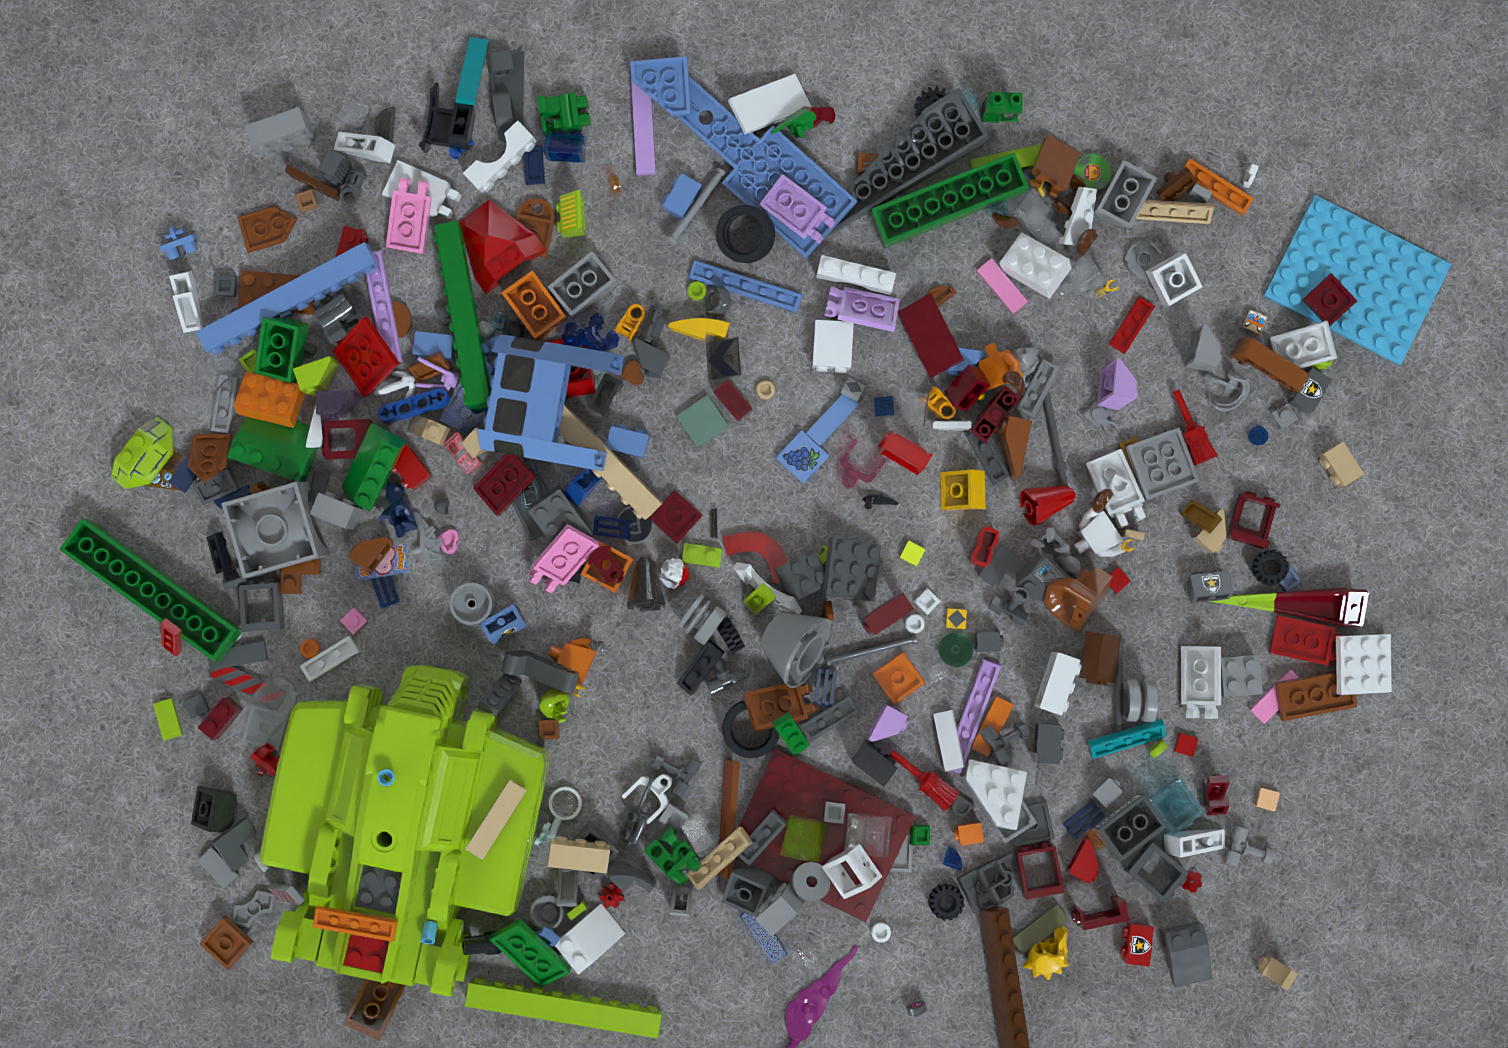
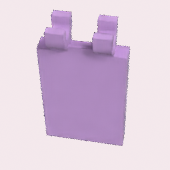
M783 174L759 204L805 240L807 236H810L818 244L824 239L816 231L818 226L823 222L832 229L836 223L825 214L828 210L826 206Z
M831 287L825 316L834 317L838 315V320L894 332L900 299L844 287L843 291Z

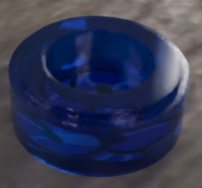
M1253 427L1248 432V440L1253 445H1262L1268 440V432L1264 427Z

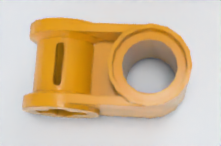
M639 304L631 305L619 321L614 332L622 334L628 338V341L632 342L645 320L646 312L644 308ZM635 309L642 311L639 318L632 317V312Z
M933 386L932 390L920 399L942 421H950L955 415V407L952 406L950 401L936 386ZM945 407L949 408L951 410V415L944 416L941 412V409Z

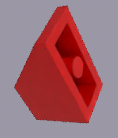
M1084 836L1066 871L1090 884L1091 881H1095L1097 878L1099 866L1092 842Z

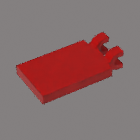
M1277 615L1269 653L1328 666L1329 660L1336 662V653H1333L1336 636L1344 635L1335 634L1336 628Z

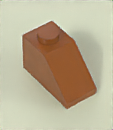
M388 537L360 541L351 548L348 558L353 564L371 575L394 544Z

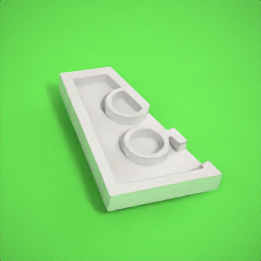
M1078 187L1071 206L1072 215L1070 220L1065 223L1064 228H1066L1064 236L1060 237L1058 244L1077 245V241L1082 233L1092 229L1097 189Z

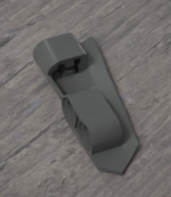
M511 50L488 54L498 137L505 143L507 142L504 133L512 125L519 121L524 126V51L512 54Z

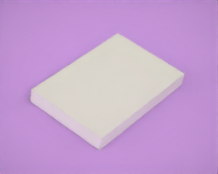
M1328 321L1269 337L1272 350L1300 369L1337 359Z

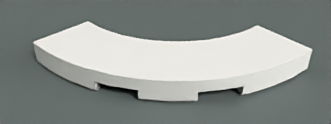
M737 562L733 566L746 585L750 584L754 589H757L762 583H765L776 596L772 602L779 606L778 609L792 614L801 613L802 610L793 596L786 595L771 587L755 572L750 564Z

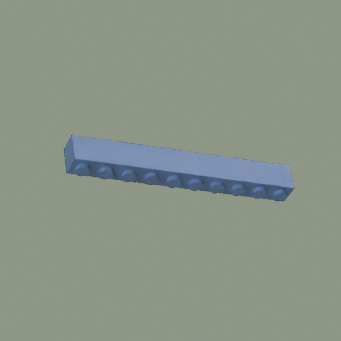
M363 242L196 331L207 353L220 354L225 351V347L229 345L234 346L242 342V338L256 335L258 330L261 329L263 317L288 318L292 315L291 312L297 309H305L309 306L308 303L313 300H322L328 292H336L342 289V285L348 282L350 284L357 281L360 275L374 272L376 270L375 267L380 264L370 245Z

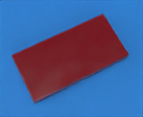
M931 293L898 311L900 319L930 378L965 360Z

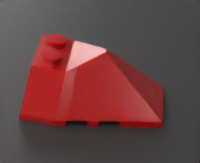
M490 200L459 221L474 278L485 294L501 284L499 279L525 260L533 261L547 251L535 233Z

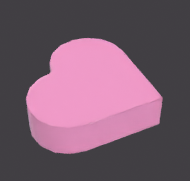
M449 529L437 537L444 540V544L440 547L445 553L453 554L456 552V542L459 540V533L456 530Z

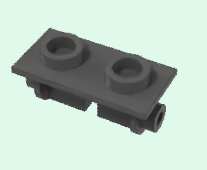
M651 304L639 340L656 346L669 311L663 309L660 305L654 306Z

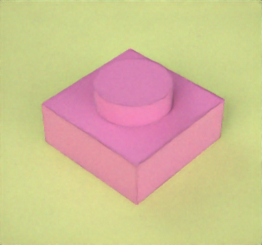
M355 607L340 620L353 635L368 622Z

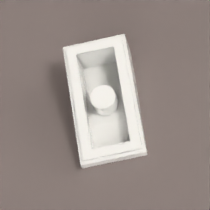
M319 404L315 405L306 442L307 448L320 447L323 437Z

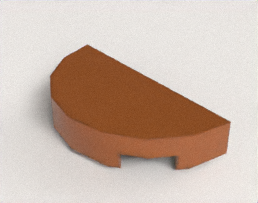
M937 285L931 288L926 295L931 293L939 307L954 296L957 291L952 287Z

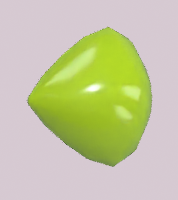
M557 689L548 690L540 698V710L549 719H555L558 723L565 722L566 719L563 717V714L567 713L566 708L571 700V696L569 693Z

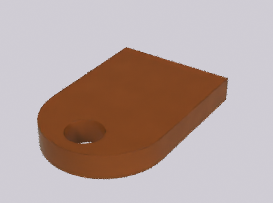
M538 198L529 199L519 207L516 220L538 236L547 249L538 257L547 259L555 223V213L551 205L545 200ZM535 204H541L543 206V210L541 213L533 212V206Z

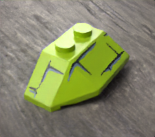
M159 417L140 427L115 458L111 478L125 489L151 484L173 455L174 428Z

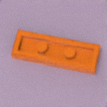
M995 696L979 731L992 725L996 734H1000L1013 704ZM978 731L971 748L989 756L992 747L989 742H984Z

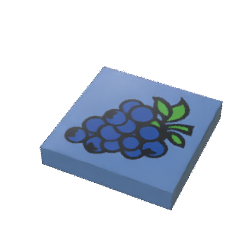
M801 430L776 459L804 484L828 459L829 455Z

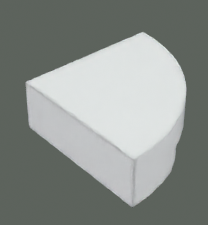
M1252 164L1246 169L1242 182L1243 187L1249 188L1257 173L1258 165Z

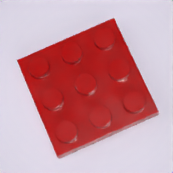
M368 317L362 318L332 351L363 397L369 396L400 364Z

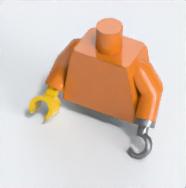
M589 638L572 639L570 643H565L563 649L554 645L551 647L548 656L558 660V664L579 672L578 684L576 685L575 693H572L573 695L581 697L578 695L579 689L585 691V687L581 685L597 653L596 649L600 645L601 649L599 651L603 652L605 648L603 641L597 642Z

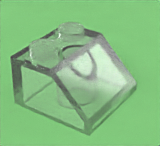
M848 813L844 851L860 844L868 857H888L892 817Z

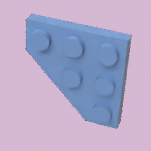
M687 56L631 61V77L634 84L672 117L691 115Z

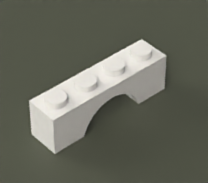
M519 121L504 133L507 145L500 159L492 163H483L476 160L463 172L481 193L489 191L498 178L501 179L507 174V169L511 165L514 166L521 160V156L525 151L530 152L534 148V143L537 142L536 139Z
M822 255L816 278L832 282L852 283L865 287L870 291L890 296L896 273Z

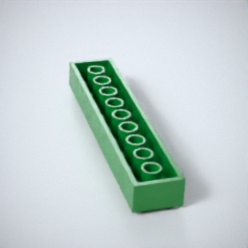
M82 518L59 549L161 623L166 618L181 629V638L214 662H221L242 633L239 626L92 520Z

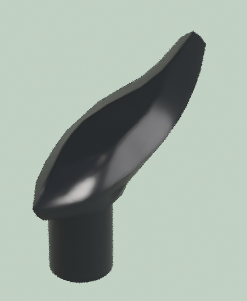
M869 495L862 498L866 509H871L872 504L898 505V502L880 495Z

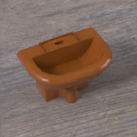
M1096 566L1092 572L1083 569L1076 579L1063 577L1058 580H1052L1047 586L1044 603L1054 617L1078 633H1081L1092 613L1106 596L1113 576Z

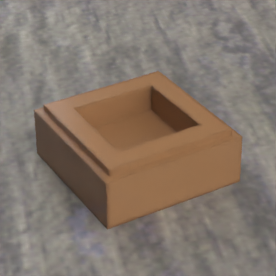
M313 188L295 194L301 213L319 207Z

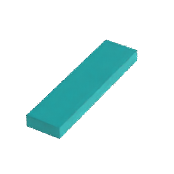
M469 38L456 95V103L476 104L489 41L486 39Z
M1158 719L1154 722L1088 741L1090 755L1092 759L1166 737L1165 724L1162 719Z

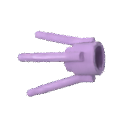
M420 357L417 359L425 365L442 372L441 382L444 385L416 383V387L443 388L447 391L450 390V387L456 388L460 374L445 370Z

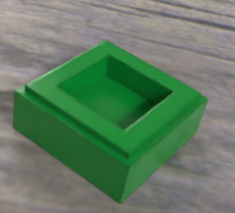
M911 825L910 845H930V825Z

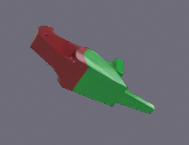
M804 106L784 119L781 124L770 132L774 134L788 126L794 137L803 138L805 131L815 128L822 121L832 124L836 114L833 107Z

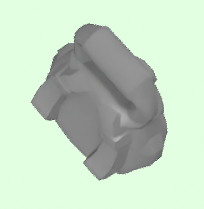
M1037 346L1015 348L1011 352L1020 361V370L1024 376L1022 378L1024 379L1025 388L1029 386L1031 373L1039 363V350Z

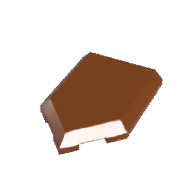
M275 206L237 217L248 253L284 243L298 220Z
M193 434L187 466L204 483L227 467V455L230 450L232 434Z

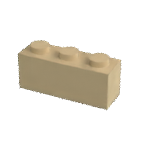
M560 836L555 839L551 838L548 867L607 873L610 845H606L607 843L603 841L589 843L584 839L571 841Z

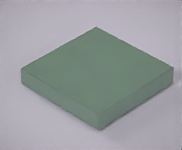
M708 395L676 416L697 448L729 427Z

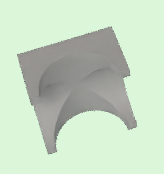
M294 482L221 503L243 579L262 576L281 568L330 556L328 548L324 547L318 538L310 516L308 493L311 487L309 482Z

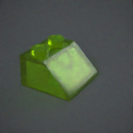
M790 815L781 856L819 862L828 824Z

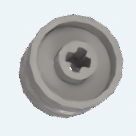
M474 582L464 583L457 587L450 599V610L454 618L467 625L480 624L490 618L496 608V598L492 590L483 584ZM471 600L475 601L474 607H470L472 605Z
M1125 679L1123 682L1124 720L1136 722L1140 717L1143 722H1154L1158 710V692L1155 680L1142 679L1139 684L1137 679Z

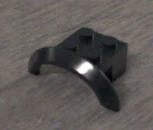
M436 82L430 89L427 125L423 139L418 145L423 153H428L431 145L469 150L476 119L474 105L455 102L453 110L439 108V83Z

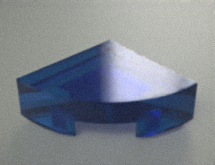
M948 846L942 864L961 871L962 860L960 855L954 848Z

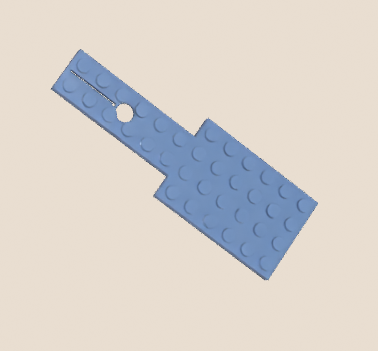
M689 76L691 115L677 116V118L734 168L722 184L745 205L755 206L766 212L773 222L775 232L807 259L819 244L810 236H807L804 240L759 205L781 175H785L828 208L825 214L836 223L832 229L823 222L818 226L816 231L824 239L854 207L857 200L780 131L771 134L770 131L775 128L773 125L761 139L752 132L745 135L738 120ZM703 111L713 113V121L708 125H703L699 121V116Z

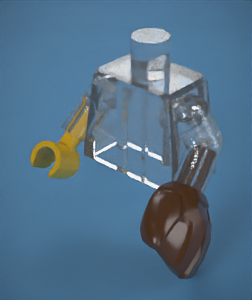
M1030 180V184H1031L1032 186H1034V185H1033L1034 180ZM1044 180L1040 188H1032L1012 216L1002 215L997 212L992 213V218L997 225L1002 228H1012L1017 234H1021V232L1026 235L1037 234L1041 227L1051 234L1058 225L1049 218L1054 209L1050 195L1044 185Z
M1088 229L1082 233L1077 241V249L1068 257L1072 269L1064 278L1065 283L1058 287V291L1063 297L1072 292L1076 298L1096 300L1108 294L1109 291H1117L1119 287L1114 289L1111 287V283L1116 280H1109L1107 282L1090 255L1086 253L1098 236L1094 229Z

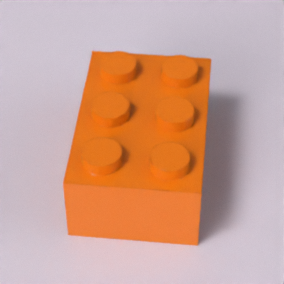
M533 270L501 292L536 341H541L568 321Z
M246 372L236 397L234 408L238 415L294 428L306 393L300 391L299 385L296 383H289Z

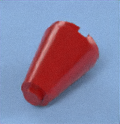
M1068 485L1026 488L1020 492L1019 502L1021 508L1025 506L1027 514H1023L1030 525L1035 526L1071 505L1076 495L1074 489Z

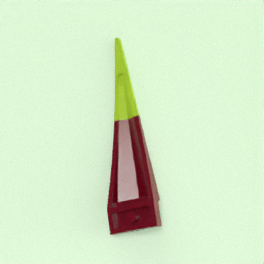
M1343 587L1232 595L1227 600L1209 602L1277 612L1341 627H1363L1369 592L1367 589H1347Z

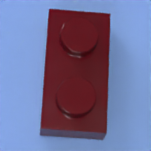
M729 380L713 392L737 421L741 420L752 410L751 406Z

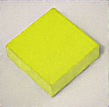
M908 541L899 558L917 566L926 549Z

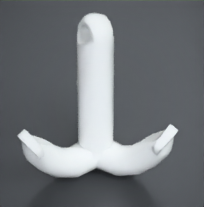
M393 371L392 375L402 377L401 381L386 385L378 390L379 394H386L409 386L405 398L411 397L416 388L414 383L415 377L407 372Z

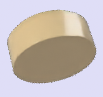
M761 381L756 387V393L760 399L769 400L775 394V386L770 381Z

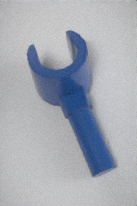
M473 140L470 143V147L475 145ZM449 149V155L454 159H458V156L465 152L464 149Z

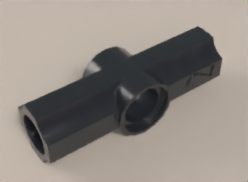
M488 931L484 935L463 937V954H500L501 950L489 940L491 934L496 931Z

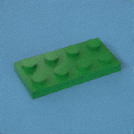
M521 919L492 933L489 940L540 988L570 973L571 966Z

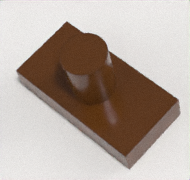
M1187 167L1177 175L1174 172H1168L1164 176L1166 184L1157 190L1156 193L1163 201H1175L1196 184L1198 180Z

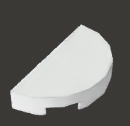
M934 421L933 429L970 430L972 422Z

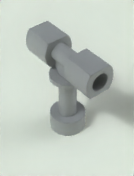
M1235 825L1231 836L1234 839L1231 850L1227 849L1224 862L1237 867L1240 856H1245L1248 853L1261 857V862L1271 864L1274 859V849L1265 847L1261 850L1248 846V841H1245L1248 829Z

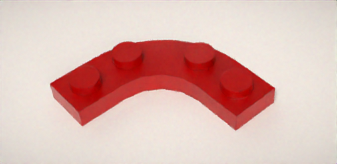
M743 532L723 537L727 556L747 551L757 552L766 559L769 565L773 585L781 583L775 568L788 561L783 549L775 540L758 532Z

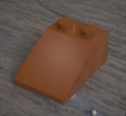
M1009 416L1000 424L998 434H1001L1000 440L1010 478L1015 481L1021 477L1032 421Z
M365 979L345 1019L344 1025L380 1041L406 985L389 981L381 984L378 981Z

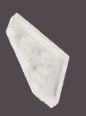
M968 760L965 780L977 795L976 797L984 809L991 816L994 824L997 827L1017 830L1027 772Z

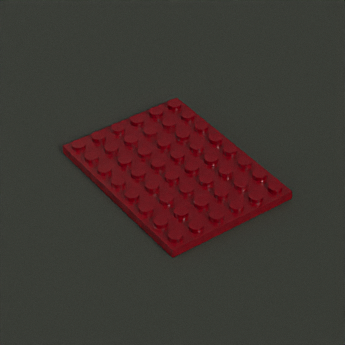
M775 749L739 827H743L749 836L773 809L788 823L749 866L774 875L773 878L787 884L791 881L792 874L798 866L806 862H815L823 866L832 857L860 844L882 875V878L872 887L846 899L841 896L830 880L829 891L820 901L866 923L916 816ZM826 801L845 803L843 824L824 821ZM739 856L735 858L736 860L748 865ZM847 861L842 862L841 865L854 884H860L861 881ZM807 877V885L814 887L815 880L812 877Z

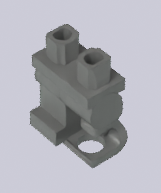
M330 291L328 295L332 301L326 304L323 299L313 302L316 310L314 314L325 329L331 343L337 346L357 325L359 320L355 317L357 311L348 298L339 291ZM346 320L347 323L351 326L348 329V332L342 324V321Z

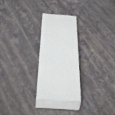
M347 636L300 665V668L308 681L312 682L360 651L351 636Z
M953 710L933 714L945 771L965 768Z

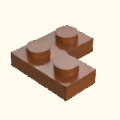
M321 558L281 568V594H302V575L321 574Z

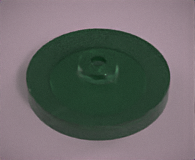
M958 632L949 633L944 636L940 641L938 649L942 661L952 667H961L967 664L974 652L971 640L966 635Z

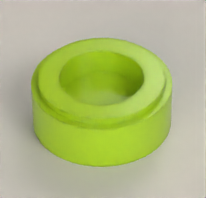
M699 281L692 282L687 289L689 297L694 301L702 300L707 292L705 285Z
M1159 740L1149 749L1148 753L1153 758H1156L1168 745L1163 740Z

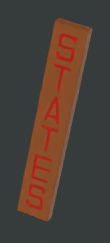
M724 759L719 844L736 830L739 761ZM734 860L721 870L717 876L729 879L733 871Z

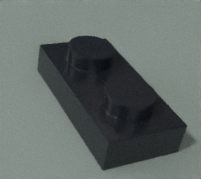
M214 533L206 537L216 574L231 570L232 561L230 556H228L227 542L223 537V533Z

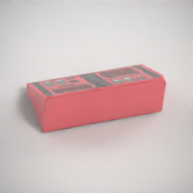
M456 432L444 445L464 472L468 474L482 464L478 457L472 458L462 444L465 439L459 432Z

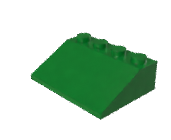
M246 417L233 439L227 457L296 482H306L318 447H306L310 425L296 421L295 427L291 428Z

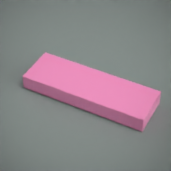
M992 258L976 271L1012 314L1028 302Z
M1289 669L1277 682L1299 677ZM1275 684L1249 709L1263 724L1279 710Z

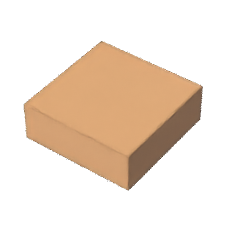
M1259 787L1255 806L1276 811L1280 793Z

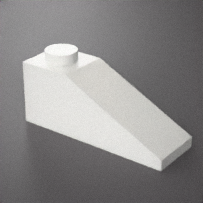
M338 132L334 146L335 151L386 163L391 162L395 148L393 143L379 136Z
M1224 829L1189 830L1164 834L1165 853L1177 857H1186L1225 848Z

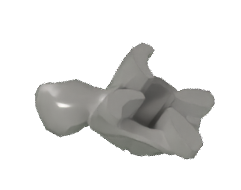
M1047 528L1045 534L1031 541V545L1038 548L1040 555L1046 552L1068 575H1078L1080 571L1078 558L1070 556L1069 545L1055 532L1054 528Z

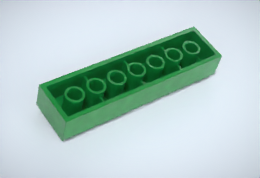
M1014 152L872 208L871 216L886 249L1025 194L1029 186Z

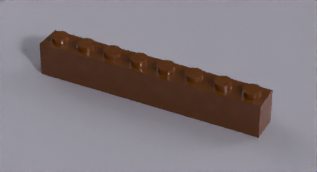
M999 906L981 909L980 916L1000 1047L1030 1048L1009 909Z

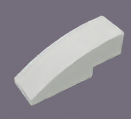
M192 270L170 275L169 278L174 291L173 299L183 333L202 329V316Z

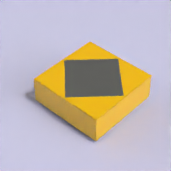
M947 608L946 628L966 629L967 610Z

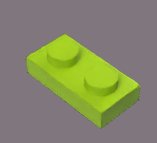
M685 543L682 561L720 568L723 549Z
M762 583L743 602L756 616L776 596L765 583Z

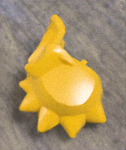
M1065 926L1056 928L1053 931L1054 937L1044 942L1039 941L1028 952V958L1022 966L1031 969L1033 978L1043 974L1047 980H1050L1052 973L1062 974V967L1069 966L1067 960L1068 929Z

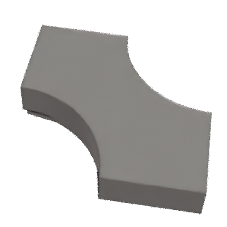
M257 889L254 898L250 902L234 905L231 921L237 926L251 928L254 919L258 915L274 912L276 897L271 891Z

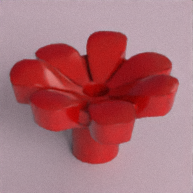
M609 883V888L606 886L601 888L603 894L599 895V900L605 901L604 906L606 908H609L610 905L613 908L619 907L618 901H624L625 897L620 895L623 891L619 887L615 888L614 883Z

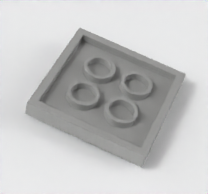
M1180 427L1125 447L1145 501L1199 482Z

